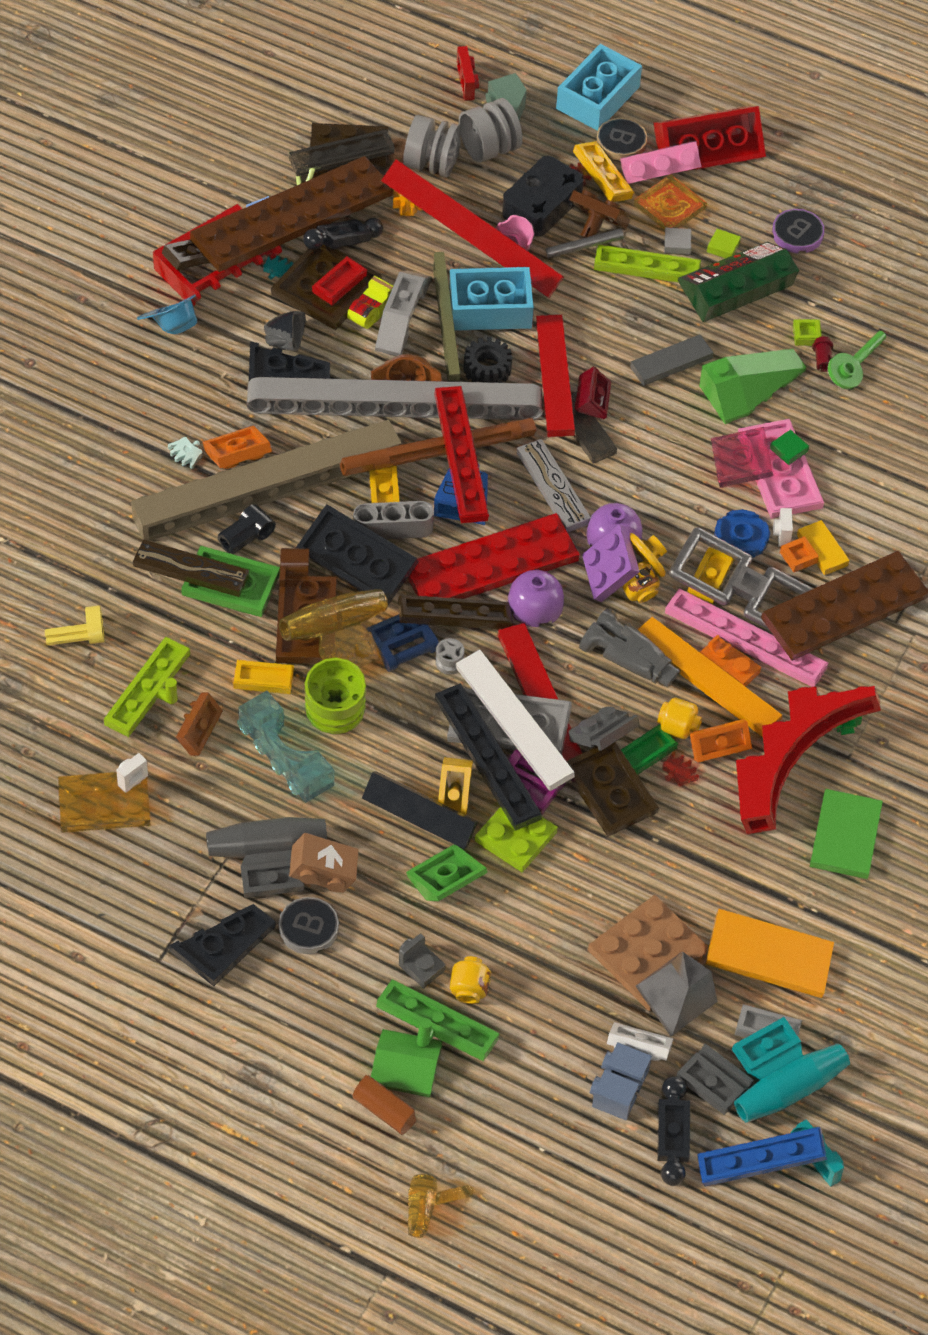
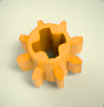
M394 190L393 208H398L400 215L414 216L418 210H422Z

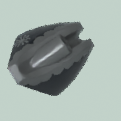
M291 311L268 321L264 325L266 343L269 346L282 350L297 352L306 324L305 312Z

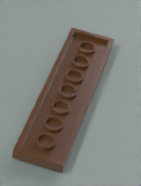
M363 156L190 231V240L215 269L221 272L296 239L310 229L330 224L393 196L394 190L381 181L384 176Z

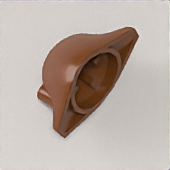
M413 354L393 357L371 371V380L442 381L441 371L431 366L425 358Z

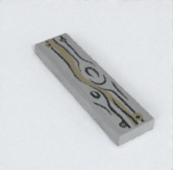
M539 439L517 447V455L553 513H557L567 533L587 526L591 518L543 440Z

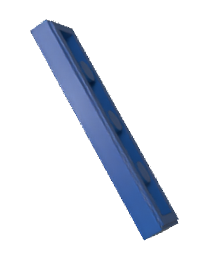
M820 1127L697 1154L702 1184L705 1187L827 1160Z

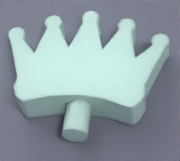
M183 437L178 441L168 444V449L171 450L170 455L172 457L177 455L175 456V462L177 463L182 460V466L190 463V468L193 469L198 460L202 458V450L197 448L200 445L197 440L191 443L187 437Z

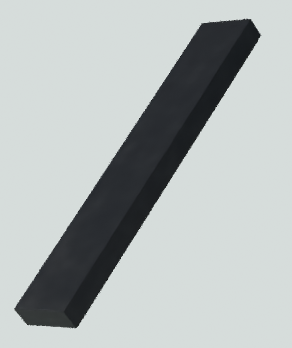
M460 683L435 693L437 704L515 831L542 820V813L462 684Z

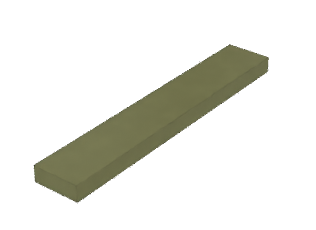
M435 252L433 257V273L447 381L460 382V368L444 252Z

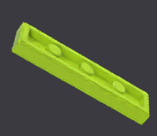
M598 245L594 262V270L678 282L679 277L700 269L701 260L605 245Z

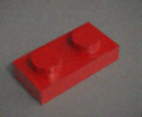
M467 46L457 47L456 65L464 101L474 100L475 89H479L478 74L473 73L475 71L474 56H469Z

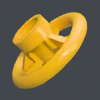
M629 533L632 546L644 562L651 564L659 577H664L666 571L658 558L668 552L654 535L645 541L641 540L634 533Z

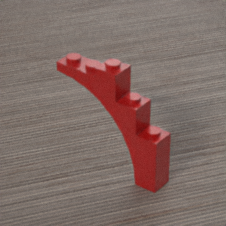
M816 686L801 687L797 690L788 691L790 721H776L772 724L762 725L764 755H752L736 760L740 816L747 834L776 830V809L781 789L791 769L808 748L837 726L859 716L881 711L880 700L875 686H861L842 692L833 691L825 695H819Z

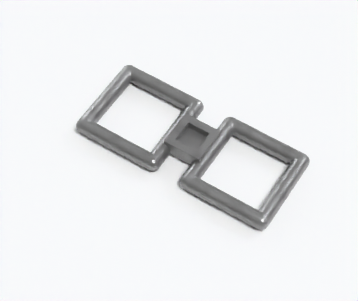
M699 527L692 530L669 570L671 578L722 605H727L734 594L749 601L744 610V616L766 629L768 627L761 619L762 613L757 610L774 580L799 594L814 589L774 567H769L765 574L761 575L749 568L752 562L750 554ZM699 540L739 561L722 592L682 571Z

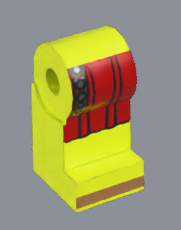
M376 276L368 282L369 287L359 299L353 301L347 313L349 320L365 329H369L382 317L383 310L393 288V285Z

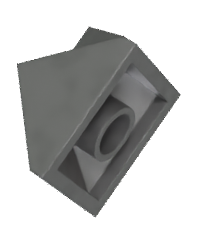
M684 952L676 955L636 985V988L670 1036H673L718 1002L712 972Z

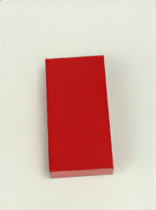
M347 256L312 286V292L330 305H333L367 276V269Z

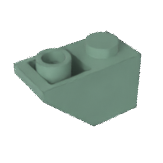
M516 73L488 81V93L485 95L486 102H493L500 98L508 100L520 120L526 106L527 89Z

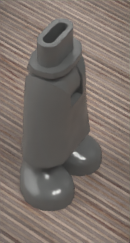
M611 608L605 609L598 617L597 622L591 624L579 645V648L584 652H591L597 646L605 648L604 658L647 680L652 679L654 684L660 682L664 686L669 687L680 673L679 669L671 665L672 660L666 657L650 639L630 623H627L625 626L617 620L616 612Z

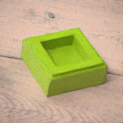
M716 229L708 244L707 253L725 259L733 256L740 244L741 236Z
M793 319L792 326L795 346H812L814 340L822 336L820 319Z

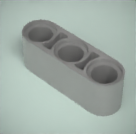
M425 501L364 503L354 509L353 520L384 539L423 538L430 535L433 531L434 509L430 503Z

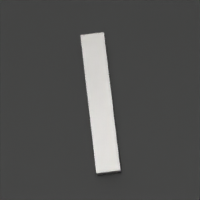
M481 650L456 663V669L549 791L575 777L572 768Z

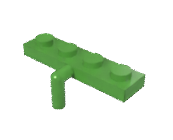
M393 979L377 999V1008L418 1028L417 1044L419 1047H426L432 1038L436 1037L484 1062L498 1041V1032Z

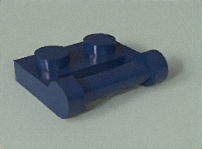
M399 614L366 628V636L381 657L388 672L396 670L398 665L425 653H435L439 643L429 625L400 623ZM421 637L425 641L395 655L391 653V650Z

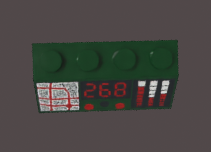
M767 241L678 278V282L704 323L791 287L798 275L799 269L787 249Z

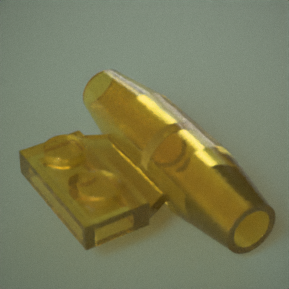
M380 589L345 593L309 604L280 619L279 630L281 636L286 641L320 637L318 652L322 660L341 658L361 667L382 658L371 632H368L361 624L386 611L388 606L387 598Z

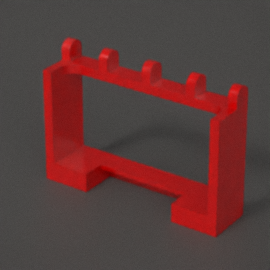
M236 204L190 231H193L206 224H209L213 221L230 215L243 208L240 205ZM190 231L167 244L190 240ZM164 246L153 251L154 270L184 300L192 295H196L191 298L192 304L195 306L196 302L202 298L200 294L202 290L209 286L214 290L221 288L219 281L230 274L235 278L242 276L240 270L242 267L251 262H254L257 266L263 264V255L267 257L269 255L271 260L276 258V255L282 253V248L277 246L221 272L216 270L193 284L172 266L162 254Z

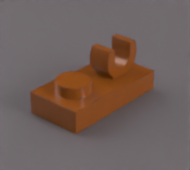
M201 692L197 701L190 703L192 710L190 714H184L185 721L176 736L190 756L200 755L223 712L209 692Z

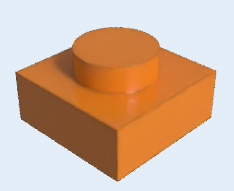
M805 536L784 544L780 548V554L793 573L818 563L819 556Z

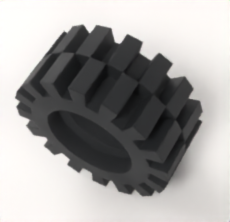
M483 337L478 338V344L472 341L464 352L463 370L466 373V378L468 380L471 379V382L502 383V380L506 382L508 376L511 375L513 356L511 349H508V345L505 342L500 345L501 340L497 338L495 342H492V337H487V341H484ZM483 359H491L496 361L498 364L493 366H485L480 364L479 361Z

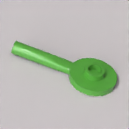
M878 331L854 356L847 353H839L831 358L828 363V373L831 380L838 387L846 390L858 386L863 378V370L860 364L886 339V334L883 331Z

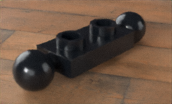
M369 218L364 224L357 219L321 225L317 226L316 229L308 230L304 234L303 241L305 246L311 250H317L323 244L331 249L347 245H357L358 243L368 242L371 238L379 237L383 233V224L377 218Z
M671 1076L663 1082L662 1093L667 1099H659L657 1161H667L661 1169V1178L670 1186L680 1185L684 1181L686 1170L680 1162L689 1163L690 1101L680 1100L685 1096L687 1087L685 1082L677 1076Z

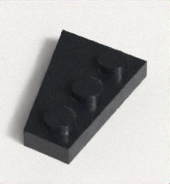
M250 341L248 382L257 377L330 379V362L301 354L291 356L284 354L282 349L273 347L272 350L259 347V343Z
M252 904L221 919V923L207 930L201 929L193 933V937L181 943L177 941L169 945V951L212 986H215L276 927V921Z

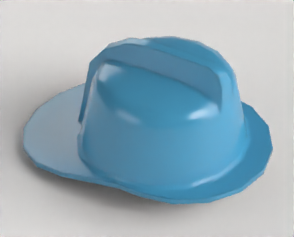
M192 295L179 303L142 314L137 319L152 317L163 331L170 334L182 333L197 324V318L191 298L196 295Z

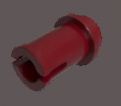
M826 336L816 338L812 345V349L816 353V368L821 372H828V363L832 358L831 350L834 347L833 342Z

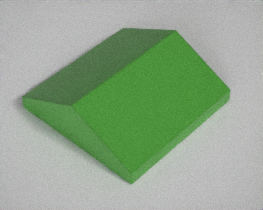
M454 844L406 872L407 877L426 901H440L488 873L485 866Z
M382 1029L376 1048L371 1077L389 1090L430 1097L443 1041L432 1039L426 1047H419L416 1035Z

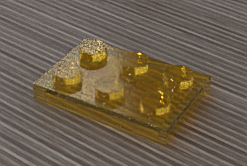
M117 772L58 776L62 833L151 826L147 777L125 793L118 786Z

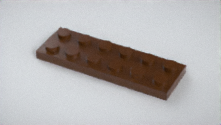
M898 550L763 611L761 619L793 661L927 599L928 589Z

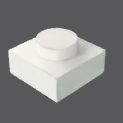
M781 508L779 519H774L773 535L778 536V547L791 542L793 532L792 508Z
M140 753L131 759L124 760L117 769L118 786L125 793L148 777L147 760Z

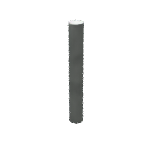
M621 228L546 248L548 258L624 239L623 231Z

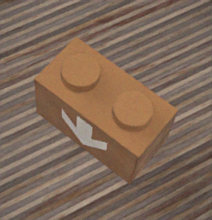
M304 833L292 845L289 877L298 879L305 884L325 887L332 892L344 893L356 881L359 849Z

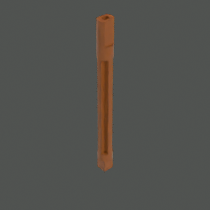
M533 418L474 429L471 432L476 449L534 436L537 428ZM441 436L344 457L340 462V469L343 476L447 455L444 439Z

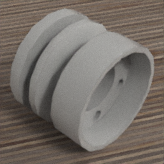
M500 98L484 104L483 108L478 106L460 113L459 125L461 126L463 144L468 154L477 163L495 158L498 153L505 154L521 147L523 136L521 125L514 108L508 100Z
M416 115L406 140L404 165L410 169L422 171L429 161L430 174H436L439 170L440 176L449 177L460 151L461 126L453 123L449 128L448 122L442 121L437 131H435L434 118Z

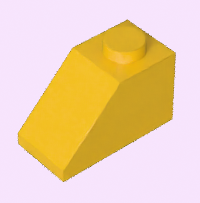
M444 757L438 802L467 816L473 760Z

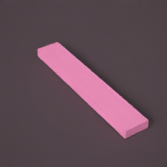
M680 588L665 608V613L713 638L719 635L721 639L730 643L735 649L811 687L817 685L828 667V662L810 653L792 661L774 635Z

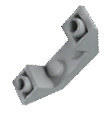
M408 270L399 272L383 310L375 351L394 356L402 355L409 337V322L419 298H425L432 276Z

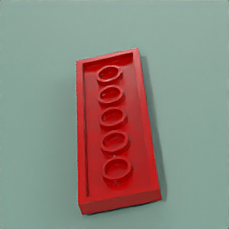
M555 513L417 558L419 563L408 577V580L417 596L466 599L511 584L519 575L527 571L542 570L547 572L579 561L580 554L559 516Z

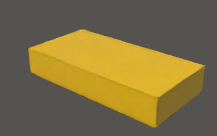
M822 520L798 529V538L805 536L818 554L819 559L816 564L824 576L849 565L850 560Z
M237 660L233 689L291 694L294 665Z

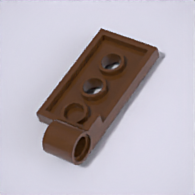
M281 548L276 663L317 664L324 659L333 658L337 577L309 576V549ZM304 610H310L314 615L302 617L299 613ZM303 633H308L312 635L313 638L308 641H303L299 639L298 636Z

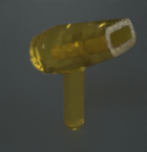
M428 1174L414 1175L408 1191V1235L422 1238L428 1231L434 1206L470 1198L474 1194L473 1187L465 1185L437 1192V1179Z

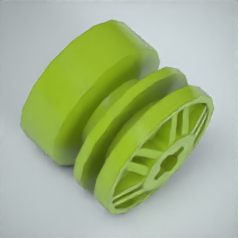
M329 658L318 662L307 673L305 680V709L307 718L314 727L325 733L341 734L356 728L363 719L366 709L364 674L357 665L346 659Z

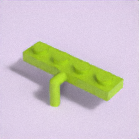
M165 636L105 716L104 725L130 737L158 698L169 704H175L178 700L177 681L173 677L190 656V648Z

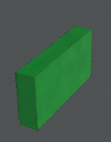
M659 724L622 748L621 751L636 774L639 775L675 751L678 743L670 734L663 732Z

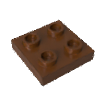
M583 190L582 193L573 191L570 197V201L578 209L589 214L586 224L580 233L581 237L587 238L598 235L603 221L627 229L630 219L625 215V210L620 208L619 204L607 199L603 203L602 200L597 198V195Z

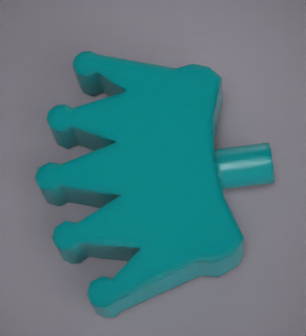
M268 255L266 263L263 265V272L270 273L268 276L270 280L275 276L280 279L293 265V262L286 264L288 262L287 258L278 262L280 256H276V258L271 260Z

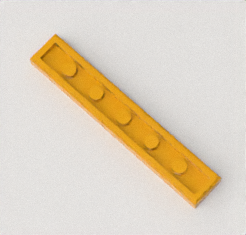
M651 617L638 629L666 657L672 660L671 665L680 670L679 674L739 720L745 719L748 722V727L763 737L762 725L782 720L780 712L654 617Z

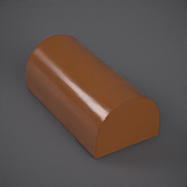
M365 1075L355 1088L352 1098L401 1135L407 1133L416 1123L414 1108L371 1076Z

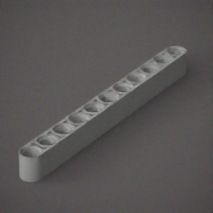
M257 377L248 382L247 408L257 414L439 418L434 395L435 388L462 386L469 419L523 420L533 418L535 420L543 414L542 388L536 384Z

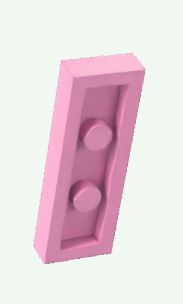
M695 141L620 158L624 179L628 184L701 167Z

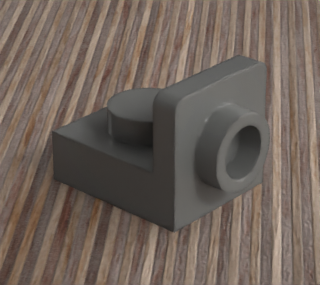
M421 933L414 939H407L399 949V966L423 989L446 971V964L425 946V937Z

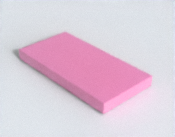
M790 419L739 428L737 433L771 519L779 517L781 508H792V514L823 509L824 506L823 498L805 455L787 465L770 449L771 442L790 429L795 433Z

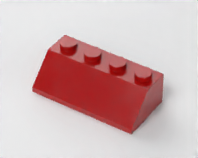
M746 106L654 122L658 150L693 141L697 143L701 167L695 169L766 157L759 106Z

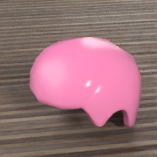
M511 215L506 221L498 223L495 229L528 251L534 238V230L532 224L526 218Z

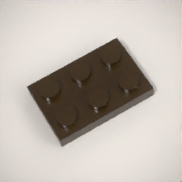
M616 742L602 751L598 750L597 746L566 761L574 771L575 777L570 779L607 837L658 813V805Z

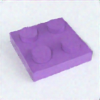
M621 524L582 554L593 599L603 602L640 572L628 527Z

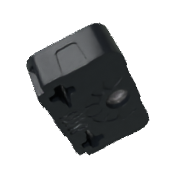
M552 156L541 157L532 168L526 171L503 194V218L507 220L511 215L524 217L532 224L535 237L545 235L575 206L570 201V197L573 191L582 193L583 175Z

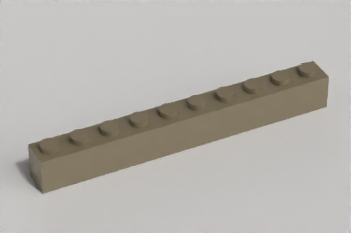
M390 420L375 422L369 426L350 430L329 439L325 438L307 446H300L291 451L271 455L266 459L246 463L240 467L221 471L206 478L195 479L184 485L170 487L149 496H142L131 501L132 518L142 540L151 541L242 512L252 504L260 506L357 475L343 476L340 469L342 458L399 446L402 443Z

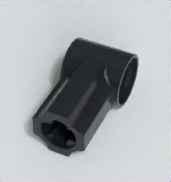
M252 504L241 513L238 521L218 534V541L227 553L235 554L255 539L262 541L268 538L275 530L276 522L258 505Z

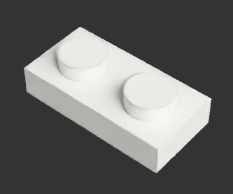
M614 1022L607 1044L615 1048L617 1042L651 1055V1060L659 1061L661 1059L667 1060L673 1038Z

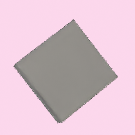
M665 228L664 253L690 255L691 229Z

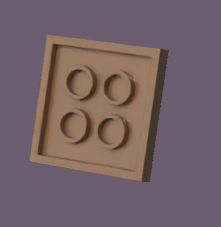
M653 895L588 945V951L649 1012L652 1009L636 988L637 984L681 952L686 953L704 967L709 966L705 965L709 947L656 895Z

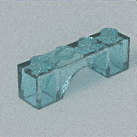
M268 691L261 693L238 707L239 720H237V724L244 735L249 734L254 740L257 751L261 755L265 754L268 757L276 774L283 775L294 795H299L306 803L334 786V769L318 750L297 751L289 748L279 739L278 734L284 727V710Z

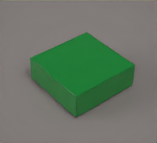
M790 429L771 442L770 449L787 465H790L808 452L809 445Z

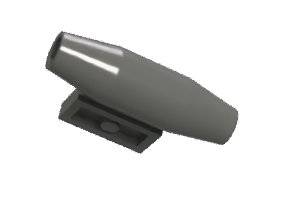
M284 817L241 822L206 832L208 856L244 858L241 865L244 898L304 891L303 882L289 877L292 845L304 833L327 839L325 819Z

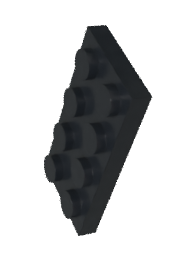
M328 504L325 505L295 547L309 549L310 561L388 607L419 563L418 559Z

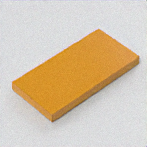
M718 909L705 965L822 998L825 993L834 942Z

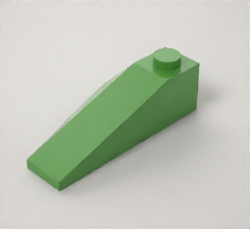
M794 349L729 356L702 365L699 386L724 424L750 415L755 411L757 405L763 401H768L775 391L781 387H786L805 372L806 366Z

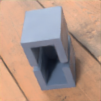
M617 1042L613 1053L607 1051L601 1068L605 1070L602 1077L596 1076L590 1089V1094L594 1095L592 1107L627 1121L637 1099L636 1092H640L650 1070L652 1056Z

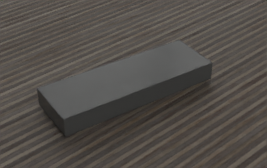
M699 334L631 361L630 368L642 385L645 386L713 359L714 352Z

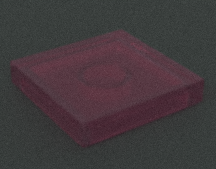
M764 427L711 438L720 488L774 476Z

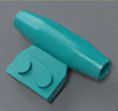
M782 1017L733 1044L732 1051L747 1073L760 1079L734 1101L735 1109L739 1117L746 1123L782 1111L829 1083L850 1065L849 1056L840 1044L803 1055L801 1040L786 1018Z

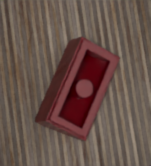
M594 366L579 376L575 410L600 419H606L611 381Z

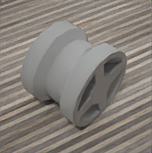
M447 638L438 643L436 647V667L440 672L451 675L459 672L456 669V663L464 659L465 649L459 640Z

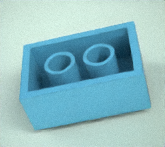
M599 44L558 87L556 109L598 131L600 126L608 121L640 87L642 65Z
M529 267L450 269L449 293L455 331L532 328L534 306Z

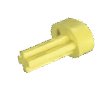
M101 606L85 607L86 624L45 629L47 646L89 640L90 644L105 642Z

